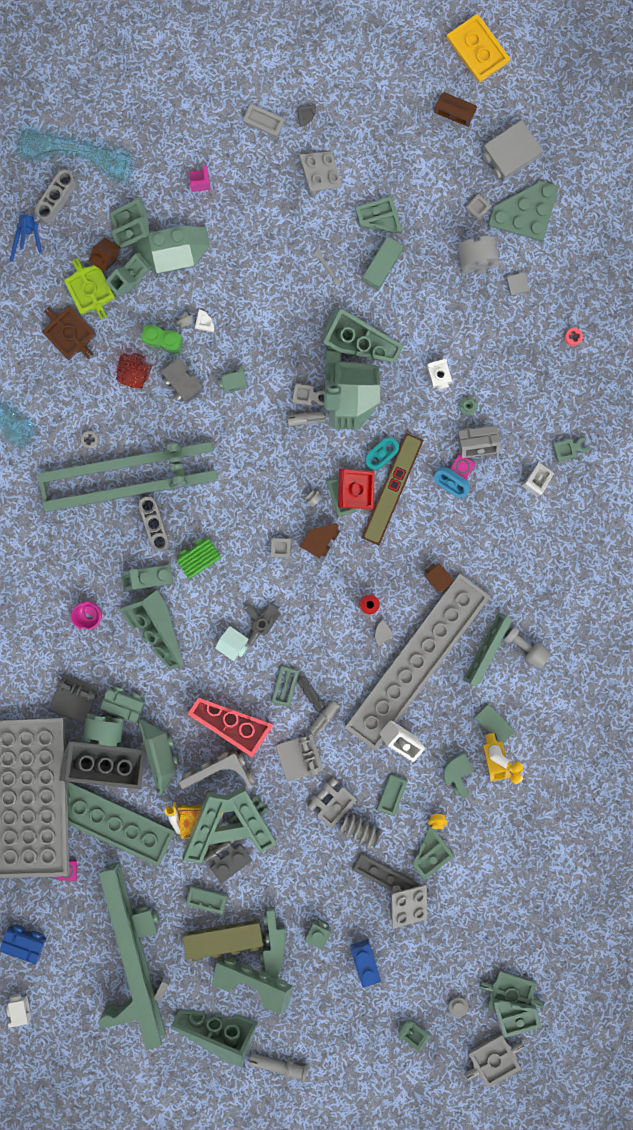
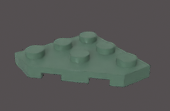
M540 181L499 203L493 208L488 226L543 242L559 186Z

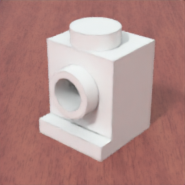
M443 359L427 364L426 368L432 389L443 390L448 388V384H451L452 379L447 360ZM437 372H442L444 377L439 378Z
M21 994L10 996V1002L6 1008L8 1017H11L8 1028L28 1024L31 1020L28 997L21 996Z

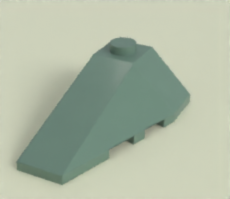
M341 308L333 309L324 327L322 343L340 353L395 363L403 348L402 344Z
M158 590L146 593L120 608L131 628L134 630L138 627L144 634L141 639L145 643L148 641L155 646L154 653L169 670L184 665L167 605Z
M179 1009L171 1024V1028L219 1058L241 1067L249 1052L258 1022L241 1015H233V1019L222 1018V1013H216L215 1017H206L202 1011Z

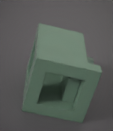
M239 367V372L230 370L225 372V375L221 376V378H218L220 389H224L226 393L247 389L248 386L243 367Z

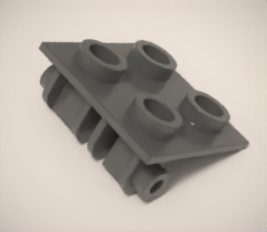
M63 674L62 679L58 681V689L49 710L85 724V718L91 710L99 687Z

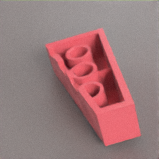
M201 698L196 700L188 712L189 716L251 757L254 756L274 725Z

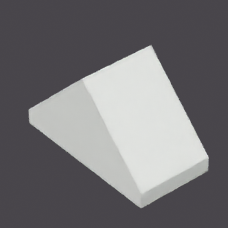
M538 462L522 484V487L538 497L543 494L554 473Z

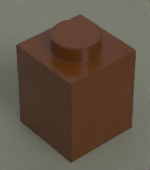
M103 238L93 247L88 262L105 272L116 262L121 247L107 238Z
M433 563L425 570L427 574L424 577L438 594L454 582L453 578L440 563L436 566Z

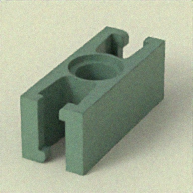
M387 236L364 274L362 282L379 291L389 275V271L392 270L401 255L404 246Z

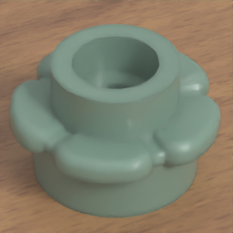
M473 397L463 398L459 403V409L463 414L473 415L475 410L478 409V403L475 402Z

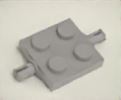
M502 1033L468 1051L474 1068L464 1073L467 1080L469 1081L478 1075L484 1081L487 1088H490L521 1070L516 1059V1053L525 1049L522 1041L511 1046L506 1042Z

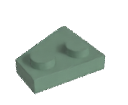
M392 196L355 207L361 228L402 233V227Z
M499 999L493 1000L504 1038L542 1028L536 1006Z

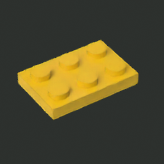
M478 13L446 36L448 42L478 83L484 81L511 60Z

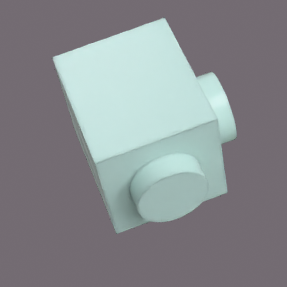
M230 626L219 639L215 649L235 661L238 655L242 657L248 649L245 645L249 639Z

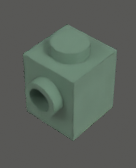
M147 905L136 908V911L132 914L137 938L156 934L159 929L157 923L160 922L158 912L153 910V906L147 908Z
M313 919L305 935V942L323 950L331 934V927L321 919L318 921Z

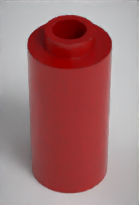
M365 595L359 601L360 610L366 614H374L380 607V602L374 595ZM368 601H372L374 603V606L372 608H368L366 606V603Z

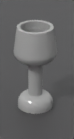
M513 626L503 641L506 643L514 641L527 652L526 661L541 669L552 654L541 643L531 646L518 635L519 629Z

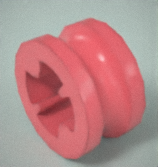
M571 328L565 334V341L570 346L578 345L583 339V333L578 328ZM571 332L579 336L576 342L573 339H569V336L572 335Z

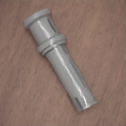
M251 1053L249 1066L284 1074V1077L287 1079L291 1077L301 1080L302 1083L305 1082L308 1070L307 1064L302 1066L293 1063L292 1060L284 1062Z

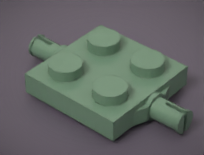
M499 969L496 979L492 984L480 982L479 989L490 992L487 1004L488 1009L496 1011L493 1003L494 999L533 1005L541 1010L544 1008L545 1002L534 998V990L537 983L533 980Z

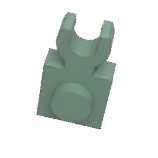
M580 438L576 443H573L572 439L552 444L557 462L576 458L577 451L579 453L587 452L589 448L583 449L580 447V443L586 441V438Z

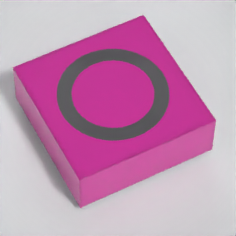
M459 454L450 469L464 479H467L476 463L468 458H461V454Z
M69 860V875L57 876V880L76 881L77 860Z

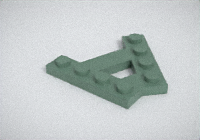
M244 787L228 795L207 793L183 852V861L202 864L210 844L251 838L259 853L277 845L272 833ZM235 811L241 823L217 827L222 813Z

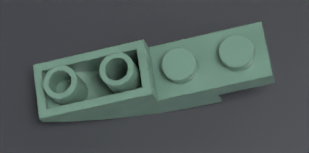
M267 907V913H264V924L268 925L269 932L266 933L267 945L270 944V946L264 947L263 953H260L261 965L265 964V972L277 979L284 956L285 925L277 926L275 907Z

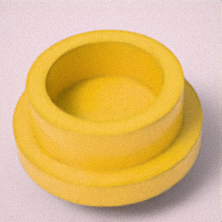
M433 814L430 816L428 824L433 829H443L448 824L445 815Z

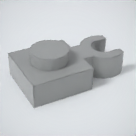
M296 383L292 403L311 407V403L314 401L317 405L324 406V402L319 401L318 397L321 395L325 396V391L315 393L313 386Z

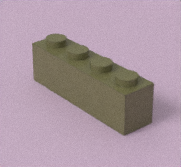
M260 919L189 931L183 934L186 960L192 959V961H200L206 956L217 958L222 956L223 953L229 952L231 955L239 954L241 950L246 949L257 951L264 944Z

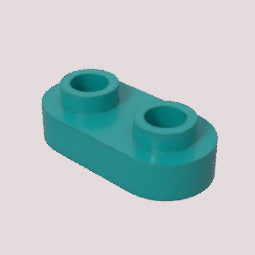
M393 438L382 440L367 454L365 459L367 467L371 470L381 469L397 454L399 450L398 442ZM391 445L393 447L392 451H387L385 446ZM376 457L378 458L379 462L377 464H373L371 462V459Z

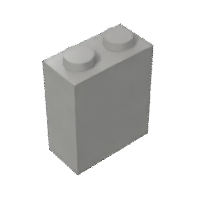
M523 120L486 143L482 149V157L486 163L490 162L495 177L497 179L501 178L504 182L540 158L543 150Z

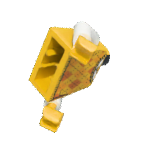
M496 733L485 735L486 744L483 745L490 782L509 778L514 784L520 783L523 780V777L520 775L524 771L523 765L519 761H516L513 765L510 763L511 760L506 758L503 742H498Z
M173 802V807H168L167 803H165L164 812L168 815L175 832L181 835V839L190 838L202 805H178L176 811V802ZM223 813L221 815L217 827H219L222 823Z

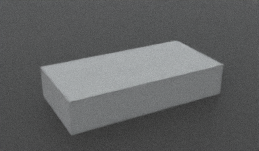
M251 103L243 119V123L278 138L285 122L284 118Z

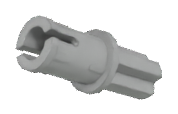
M304 411V413L287 415L289 427L296 425L308 426V424L326 421L324 411L311 413Z
M330 700L326 708L321 713L319 712V717L309 728V731L318 736L328 722L331 723L330 720L341 707Z

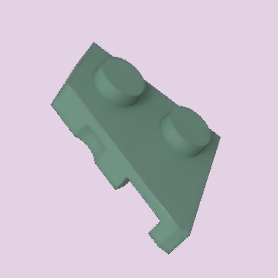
M431 826L412 865L421 877L426 880L455 857V855Z

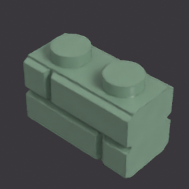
M118 686L108 688L100 710L130 722L138 723L146 703L145 700H142L143 696L134 692L129 695L124 693L125 689Z

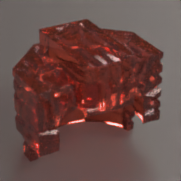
M123 353L120 355L117 365L116 380L132 388H143L144 382L149 378L152 365L144 362L145 356L137 353L131 355Z

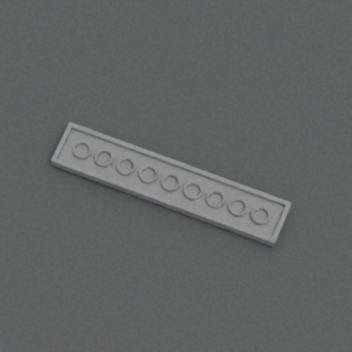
M458 574L454 582L449 586L346 724L345 728L376 751L383 742L380 736L381 730L391 720L397 723L491 596L463 575Z

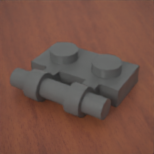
M237 840L222 842L214 849L210 848L204 856L203 860L205 863L214 860L215 864L210 869L221 884L252 861V858L242 845H239L237 848L232 846ZM227 849L229 854L221 859L218 854Z

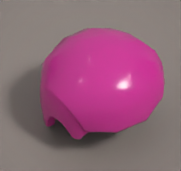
M92 601L80 602L71 612V622L78 629H93L100 623L102 618L101 608ZM85 612L94 618H87Z

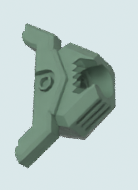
M326 345L324 407L326 410H329V426L334 429H360L380 404L379 366L341 362V353Z

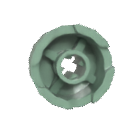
M87 713L82 741L87 743L93 741L94 743H99L98 745L121 746L124 719L109 715L104 717L98 714Z

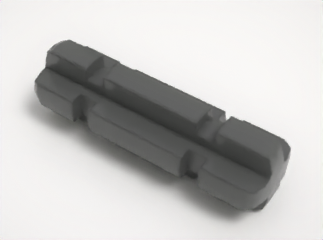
M305 676L301 677L297 681L300 688H303L302 691L310 703H313L314 709L317 712L325 707L322 700H319L318 694L312 685H309L308 679Z

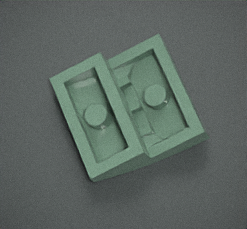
M138 198L109 213L115 228L111 232L116 245L121 247V249L149 236L148 218L142 198Z

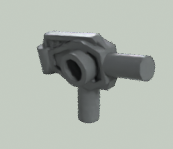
M272 602L261 615L251 605L245 609L254 620L251 625L253 632L247 642L249 645L252 646L259 635L268 634L280 616L279 607Z

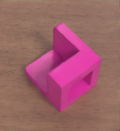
M203 165V170L189 172L192 192L211 190L207 165Z

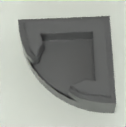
M316 104L297 107L300 127L312 121L316 112Z

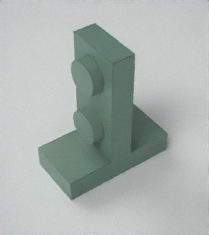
M171 565L138 570L133 569L121 573L124 592L173 584Z

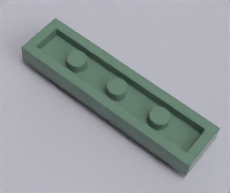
M498 613L463 679L465 682L475 687L481 683L484 678V672L493 661V655L500 648L505 633L511 627L512 618Z

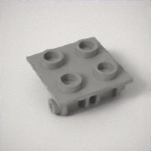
M332 151L299 155L300 165L304 170L303 175L306 177L305 182L308 183V192H311V195H317L320 190L343 187Z
M312 734L276 745L287 782L308 775H316L318 772L323 771Z
M426 884L403 891L400 889V886H393V889H391L392 929L427 919Z

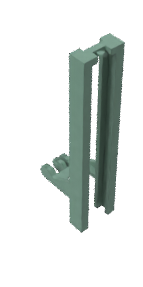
M212 442L180 447L178 443L166 445V449L163 451L38 473L44 511L51 512L219 481L217 470L184 476L181 457L213 452ZM165 460H169V464H174L170 466V471L176 472V476L170 479L56 500L47 498L46 487L48 486L47 482Z
M120 862L104 866V871H100L99 876L132 997L122 1006H117L116 1004L106 1006L101 1018H99V1025L104 1029L138 1020L146 1050L162 1046L161 1036H165L166 1031L158 1002L153 999L155 996L153 983L141 939L137 938L132 919L133 909Z

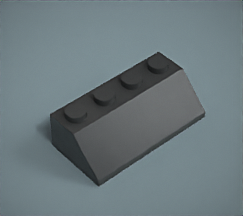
M69 741L61 762L59 781L141 789L146 750Z

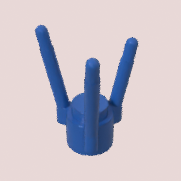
M19 216L10 262L14 260L20 233V249H24L25 234H32V231H34L38 252L42 253L38 224L34 223L33 216Z

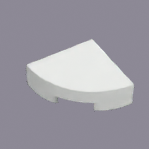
M199 309L195 329L214 333V323L211 317L205 311Z

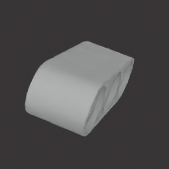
M61 170L57 173L36 205V215L44 223L53 222L76 187V180L69 170ZM65 178L71 179L68 184H62ZM55 194H60L57 200H52ZM44 210H50L48 215L42 216Z
M144 497L139 502V509L151 546L155 550L164 551L169 547L170 541L158 503L151 497ZM147 501L153 502V508L150 511L144 509V504ZM153 519L159 521V526L156 529H151L150 522ZM159 537H163L165 540V545L161 548L156 546V540Z

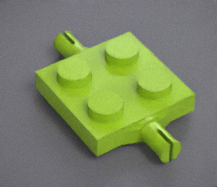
M76 258L72 261L76 272L64 279V282L81 315L96 310L100 320L108 317L103 306L116 298L111 288L105 282L106 278L102 270L94 265L83 268L79 258Z

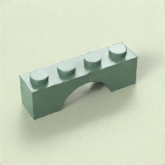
M225 957L217 962L211 985L229 992L238 984H248L257 990L264 1008L280 1015L288 1009L294 986L288 984L287 981L273 978L266 972L254 970L252 966L240 964L230 957Z

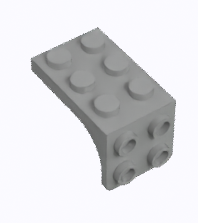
M236 749L231 753L228 750L218 755L217 760L213 762L211 759L203 762L196 771L194 768L187 770L182 775L179 784L184 789L219 770L231 769L243 777L250 790L254 787L256 777L251 769H247V760L243 752L239 753Z

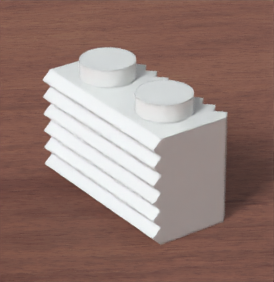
M392 720L380 732V736L388 747L412 762L425 750L417 736Z

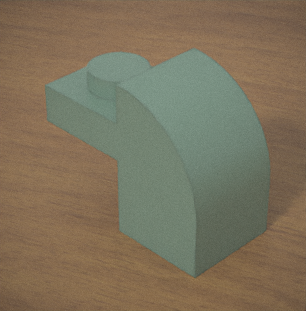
M137 253L124 267L115 269L105 282L117 296L124 295L144 280L143 277L152 267L140 253Z
M464 752L450 758L443 769V779L446 785L454 782L451 786L455 794H460L462 798L470 794L461 777L474 771Z

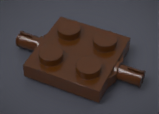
M70 306L59 314H56L51 307L47 308L50 313L46 309L44 310V313L51 321L42 333L68 360L79 352H82L87 359L91 357L86 352L93 357L94 353L90 351L87 345L96 334Z

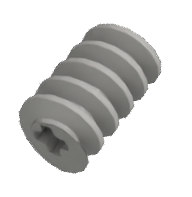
M347 813L339 828V835L344 831L346 832L345 838L353 835L352 842L359 838V845L361 846L366 842V849L368 850L371 846L375 848L383 830L379 828L375 832V825L368 828V821L362 824V818L359 817L355 821V815L351 814L348 817Z

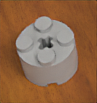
M482 236L480 237L481 240L474 241L473 238L458 245L463 274L475 271L476 275L486 273L488 268L500 266L494 237Z

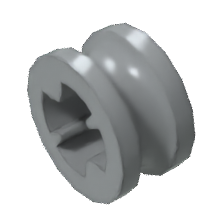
M87 431L81 436V443L84 447L93 449L97 447L99 438L94 432ZM89 435H93L92 438H95V442H91V445H87L88 442H85V438H89Z

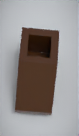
M334 523L309 530L300 548L319 559L321 555L325 557L331 548L328 546L331 539L335 541L340 532L337 529L339 525Z

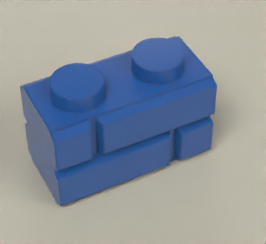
M21 925L10 926L5 933L0 952L37 964L47 938L37 931H32V933L25 931V928Z
M369 939L351 944L350 950L362 988L381 982Z

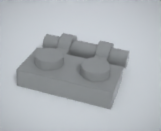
M334 777L329 782L323 784L322 790L317 795L314 794L311 798L312 801L307 805L312 811L317 806L321 808L317 816L331 829L357 801V798L345 787L342 786L338 792L334 789L338 783ZM330 793L333 797L325 804L322 800Z

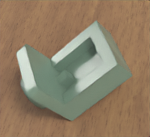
M409 1020L401 1024L398 1029L400 1033L397 1038L400 1040L404 1039L417 1051H421L431 1034L415 1021Z

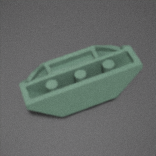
M186 225L150 232L149 236L132 244L134 255L140 253L152 267L150 270L156 274L195 267L210 247L206 227Z
M143 718L138 720L157 793L160 796L164 793L174 776L177 765H179V759L177 754H173L174 740L172 735L169 736L167 731Z

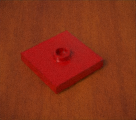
M339 469L338 507L374 510L375 472Z

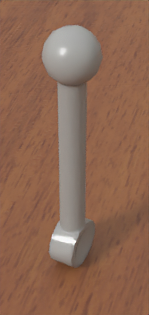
M317 250L315 257L320 259L332 277L333 283L335 285L339 284L340 279L334 275L322 257V252Z

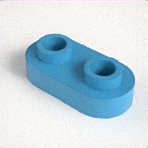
M440 467L434 474L435 482L458 498L465 497L470 491L469 482L447 467Z

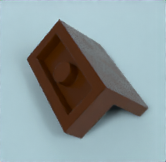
M443 92L440 99H438L434 113L469 127L477 106Z

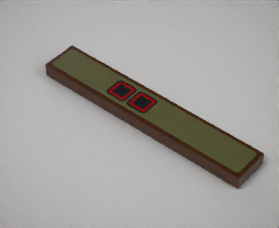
M408 433L405 434L362 539L378 546L380 545L424 440Z

